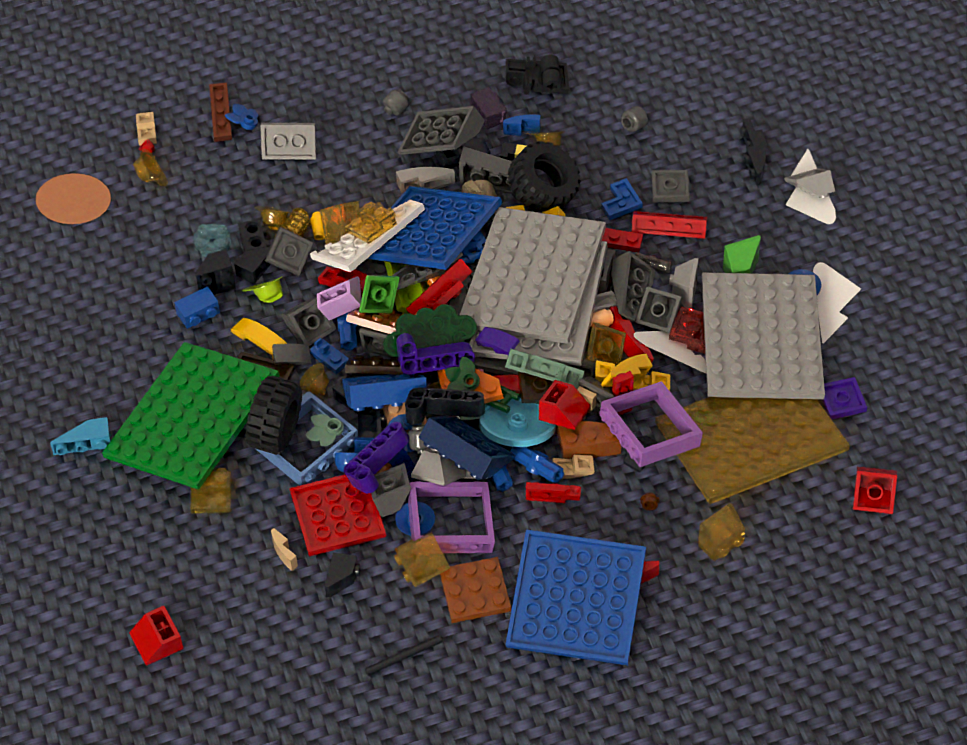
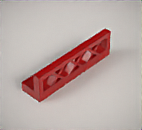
M634 211L631 232L705 239L707 217Z

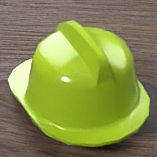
M283 276L273 281L247 287L242 292L253 290L261 301L266 303L274 302L283 297L280 278Z

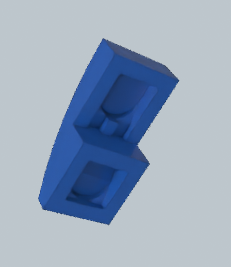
M520 115L503 121V132L505 135L521 136L522 131L540 132L541 115Z

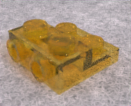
M370 202L357 211L359 217L352 220L350 224L345 226L347 233L369 244L397 225L396 215L392 208L385 209L380 202L376 204Z
M218 468L216 471L211 472L199 490L191 487V514L231 513V471H227L225 468Z
M432 532L415 541L410 540L395 548L397 554L393 556L398 566L403 565L405 571L402 573L407 583L412 582L414 587L450 569Z

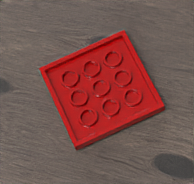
M346 475L289 488L308 556L386 537L384 525L373 501L372 494H366L353 487Z

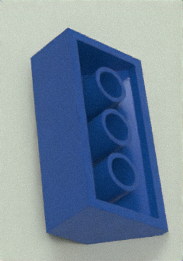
M403 373V375L381 374L342 379L347 405L354 411L365 410V407L380 409L384 408V405L389 404L394 407L402 406L410 390L418 387L427 388L426 377L421 373Z

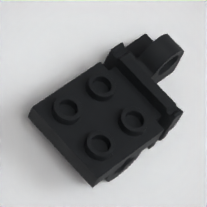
M546 55L541 61H536V57L530 60L528 56L526 60L506 59V83L510 86H517L523 82L525 95H529L531 88H533V92L568 94L567 63H559L557 56Z

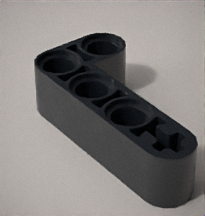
M413 388L410 390L405 401L406 421L411 425L420 424L423 422L426 414L480 417L485 414L484 394L479 391Z

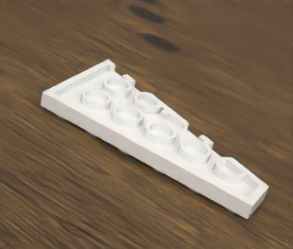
M408 200L392 209L391 214L384 217L380 215L375 218L376 222L370 225L364 224L341 236V241L334 244H326L325 249L318 253L316 250L310 253L312 260L351 272L376 250L380 249L389 239L393 238L401 229L405 228L414 218L418 217L425 210L424 205L420 202Z

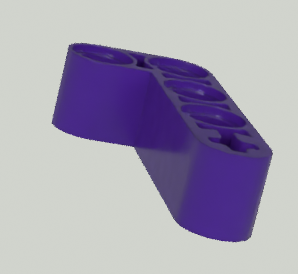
M408 333L399 335L396 341L398 361L405 374L459 367L462 357H467L472 362L475 361L473 349L467 342L417 349L413 337Z
M393 422L388 425L346 464L343 471L353 487L366 494L372 493L378 488L379 482L374 475L409 442V436L400 422Z

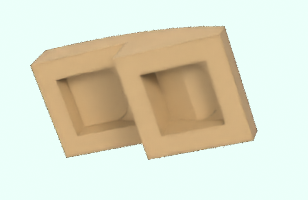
M154 112L136 114L139 146L147 139L156 144Z
M573 455L572 459L552 458V462L564 468L562 479L588 476L595 472L593 456Z
M273 528L271 534L274 548L282 562L293 571L298 567L297 557L289 550L288 539Z

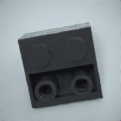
M227 250L208 254L195 272L198 291L208 286L213 295L236 289L233 267Z

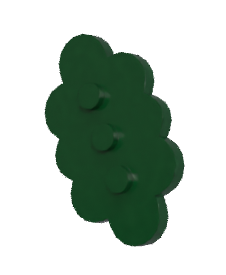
M448 304L437 306L435 310L421 308L415 315L403 314L399 316L395 323L396 331L384 338L383 348L388 355L398 357L396 341L398 336L403 333H408L413 337L417 349L464 342V340L474 336L477 324L471 316H458L456 310Z

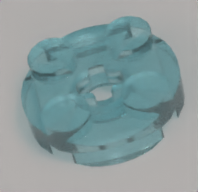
M202 224L198 227V231L194 234L193 238L195 249L206 257L210 253L228 250L231 245L230 233L225 225ZM214 238V239H217V240H214L213 242H210L209 239Z

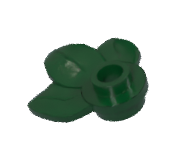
M467 357L461 358L459 367L445 369L446 376L451 382L447 389L473 391L478 388L480 378L475 373V364ZM470 379H473L474 382L471 385H469L468 381Z

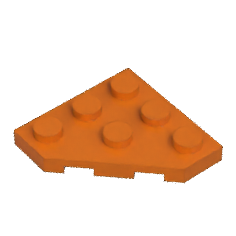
M475 368V373L480 378V384L473 391H479L484 394V403L504 399L499 379ZM445 369L437 370L441 389H447L451 382L446 376ZM470 379L468 384L471 385L474 380Z

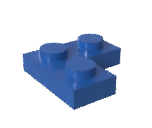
M627 178L610 184V190L616 198L601 203L602 209L609 220L643 208L642 201Z

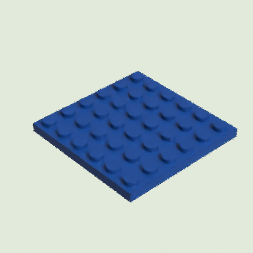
M409 186L384 216L391 214L392 209L408 200L423 203L425 210L408 223L405 228L395 234L393 238L383 244L380 249L370 255L368 259L446 270L502 204L501 197Z
M526 530L506 647L628 665L646 547Z

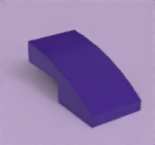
M484 327L475 339L478 346L491 347L495 353L505 355L509 354L510 348L515 349L520 342L518 338L506 332L489 327Z

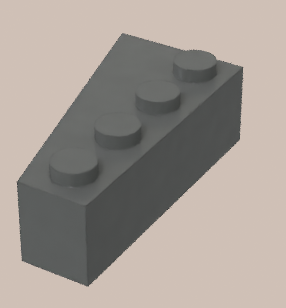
M463 147L459 161L460 186L462 187L469 180H487L493 184L495 192L515 194L512 193L510 189L511 184L508 181V169L512 161Z

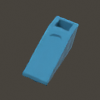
M108 418L87 420L51 441L53 455L105 449L111 443Z

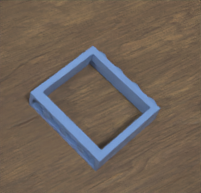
M310 391L302 396L298 420L311 410L318 415L325 414L330 418H338L344 425L342 432L344 437L302 472L297 470L279 454L275 455L256 449L299 486L313 482L317 475L326 471L335 461V453L346 452L348 449L353 448L354 439L358 437V430Z

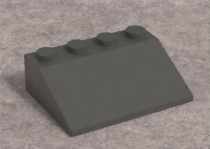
M474 106L417 112L397 153L403 155L457 149L479 133L485 120Z

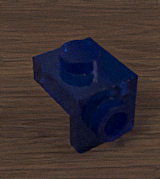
M402 448L388 462L392 468L405 463L408 477L412 479L411 473L415 465L406 450Z

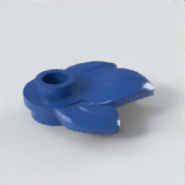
M233 104V112L225 114L228 120L241 124V127L246 130H253L258 123V113L254 109L247 110L241 104Z

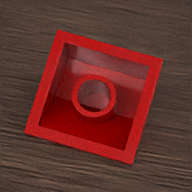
M857 466L853 510L893 514L897 471Z

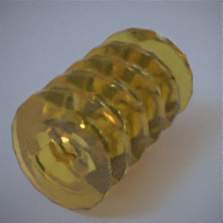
M294 208L281 227L303 237L304 232L308 229L307 227H310L311 221L304 209Z

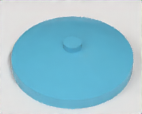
M521 398L519 401L514 399L509 401L507 404L510 406L509 413H504L485 404V414L480 416L479 427L487 438L496 443L511 447H528L543 443L552 437L557 428L555 424L539 420V404L521 403Z

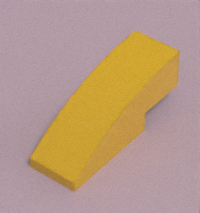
M647 354L629 357L614 367L601 383V386L612 387L613 377L631 371L635 382L637 378L644 377L653 365Z

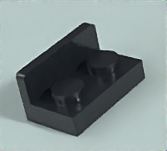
M376 409V413L358 414L359 437L375 438L384 430L382 425H385V413L381 414L380 409Z

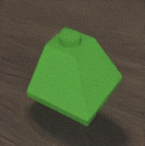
M757 235L725 245L724 272L752 274L759 261L761 237Z
M367 275L359 312L392 313L400 277Z

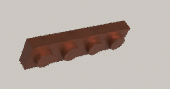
M227 82L209 84L214 142L232 140L231 121L225 117V114L230 113Z

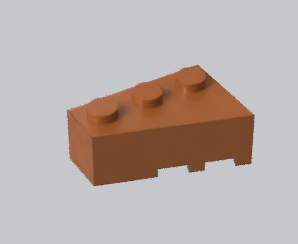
M582 420L575 430L557 425L556 431L562 459H572L573 455H591L593 458L621 454L620 441L611 433L606 423Z

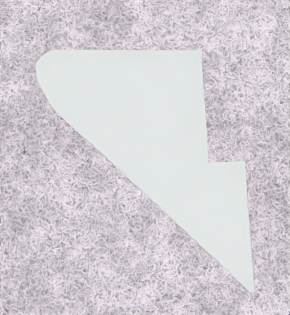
M809 149L803 155L792 175L817 169ZM796 187L786 203V206L826 224H832L836 219L835 208L829 196L819 198V196L811 195Z
M820 262L814 266L813 273L820 278L822 284L821 291L817 295V307L821 338L824 344L848 319L840 311L861 288L827 264Z
M672 330L671 333L665 331L634 333V337L647 347L706 373V360L701 354L695 355L676 330Z

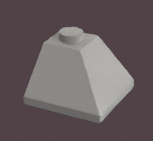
M817 168L784 178L785 182L811 195L819 196V198L830 196L829 193L835 192L831 171L827 169Z
M694 258L675 267L674 275H670L669 285L672 286V294L682 297L681 304L688 311H692L697 285L699 258Z
M430 448L423 450L411 473V478L443 486L466 477L465 470L455 466L454 461L441 457L439 451Z

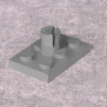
M261 123L262 159L316 160L315 123Z

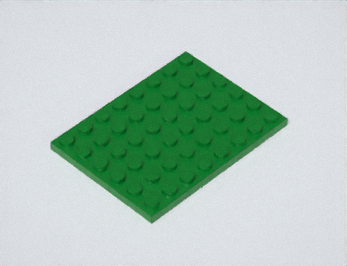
M184 342L112 438L111 443L103 450L102 455L106 459L199 490L248 422L247 418L250 413V407L261 382L268 376L280 377L279 371Z

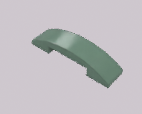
M511 348L505 364L506 368L551 381L557 380L572 384L576 389L579 388V381L584 375V371Z

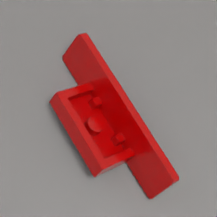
M458 259L415 299L406 310L409 314L415 315L421 308L435 310L437 306L448 304L447 302L452 297L456 298L462 292L461 289L464 287L462 282L472 273V270L462 259Z

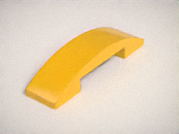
M242 318L230 329L233 334L242 340L248 339L272 355L273 360L272 345L288 344L273 331L251 319Z
M596 360L595 379L603 382L614 369L615 364ZM652 371L650 375L636 379L633 384V391L661 381L670 391V374Z

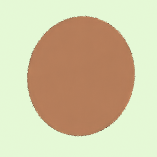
M75 173L60 175L48 180L39 188L36 195V205L39 211L50 220L63 224H81L100 217L108 209L111 201L110 191L103 182L89 175Z

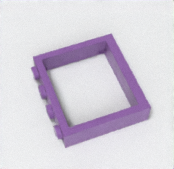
M662 381L613 397L601 403L599 412L602 421L607 424L611 433L617 437L621 446L628 451L631 459H634L639 467L700 447L703 432ZM655 400L682 435L644 448L617 412Z
M455 481L445 486L431 482H410L411 490L407 497L413 553L493 552L495 538L488 482ZM482 496L486 535H420L417 497Z

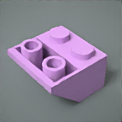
M358 276L317 293V307L328 320H332L360 307V278Z

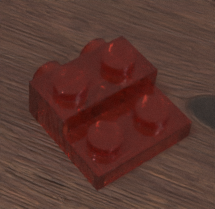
M681 306L670 331L669 339L687 344V349L705 354L703 312Z

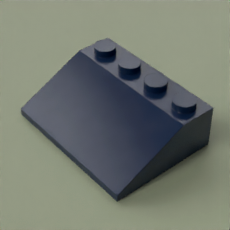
M456 416L428 418L419 436V439L424 441L423 444L426 447L436 449L441 457L451 459L455 462V466L471 472L470 475L478 480L490 478L516 457L515 454L490 440L483 433Z

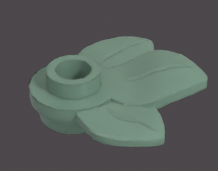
M325 414L311 416V421L315 427L309 430L305 436L311 441H320L321 446H328L335 441L336 436L342 434L344 425L338 418H330Z

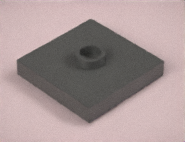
M652 170L653 202H690L688 170Z
M279 227L265 261L298 277L307 260L313 242Z

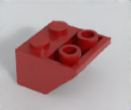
M555 380L539 401V420L575 430L590 410L591 405L574 385Z
M164 605L146 613L129 632L146 666L183 649L181 636Z

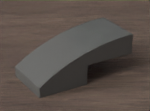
M272 345L274 365L292 363L295 366L311 364L309 345Z

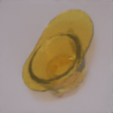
M565 131L552 133L525 132V134L535 135L536 141L551 142L554 146L561 145L562 133H565Z
M142 149L140 157L133 163L138 177L145 182L156 181L161 186H167V178L153 154L147 149Z
M255 206V209L261 212L262 223L271 230H278L279 227L284 226L288 213H291L272 207Z
M317 363L305 372L300 380L301 390L310 391L314 395L319 393L323 396L325 395V388L330 380L325 373L324 365Z

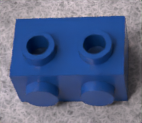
M208 286L174 302L176 314L187 329L220 313L218 300Z

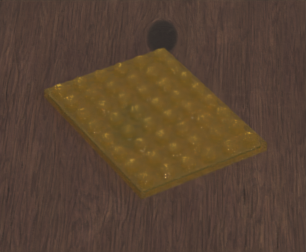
M708 397L683 407L703 432L700 447L677 454V456L708 503L712 504L848 451L850 445L817 399ZM666 414L655 417V423L666 440L682 435Z

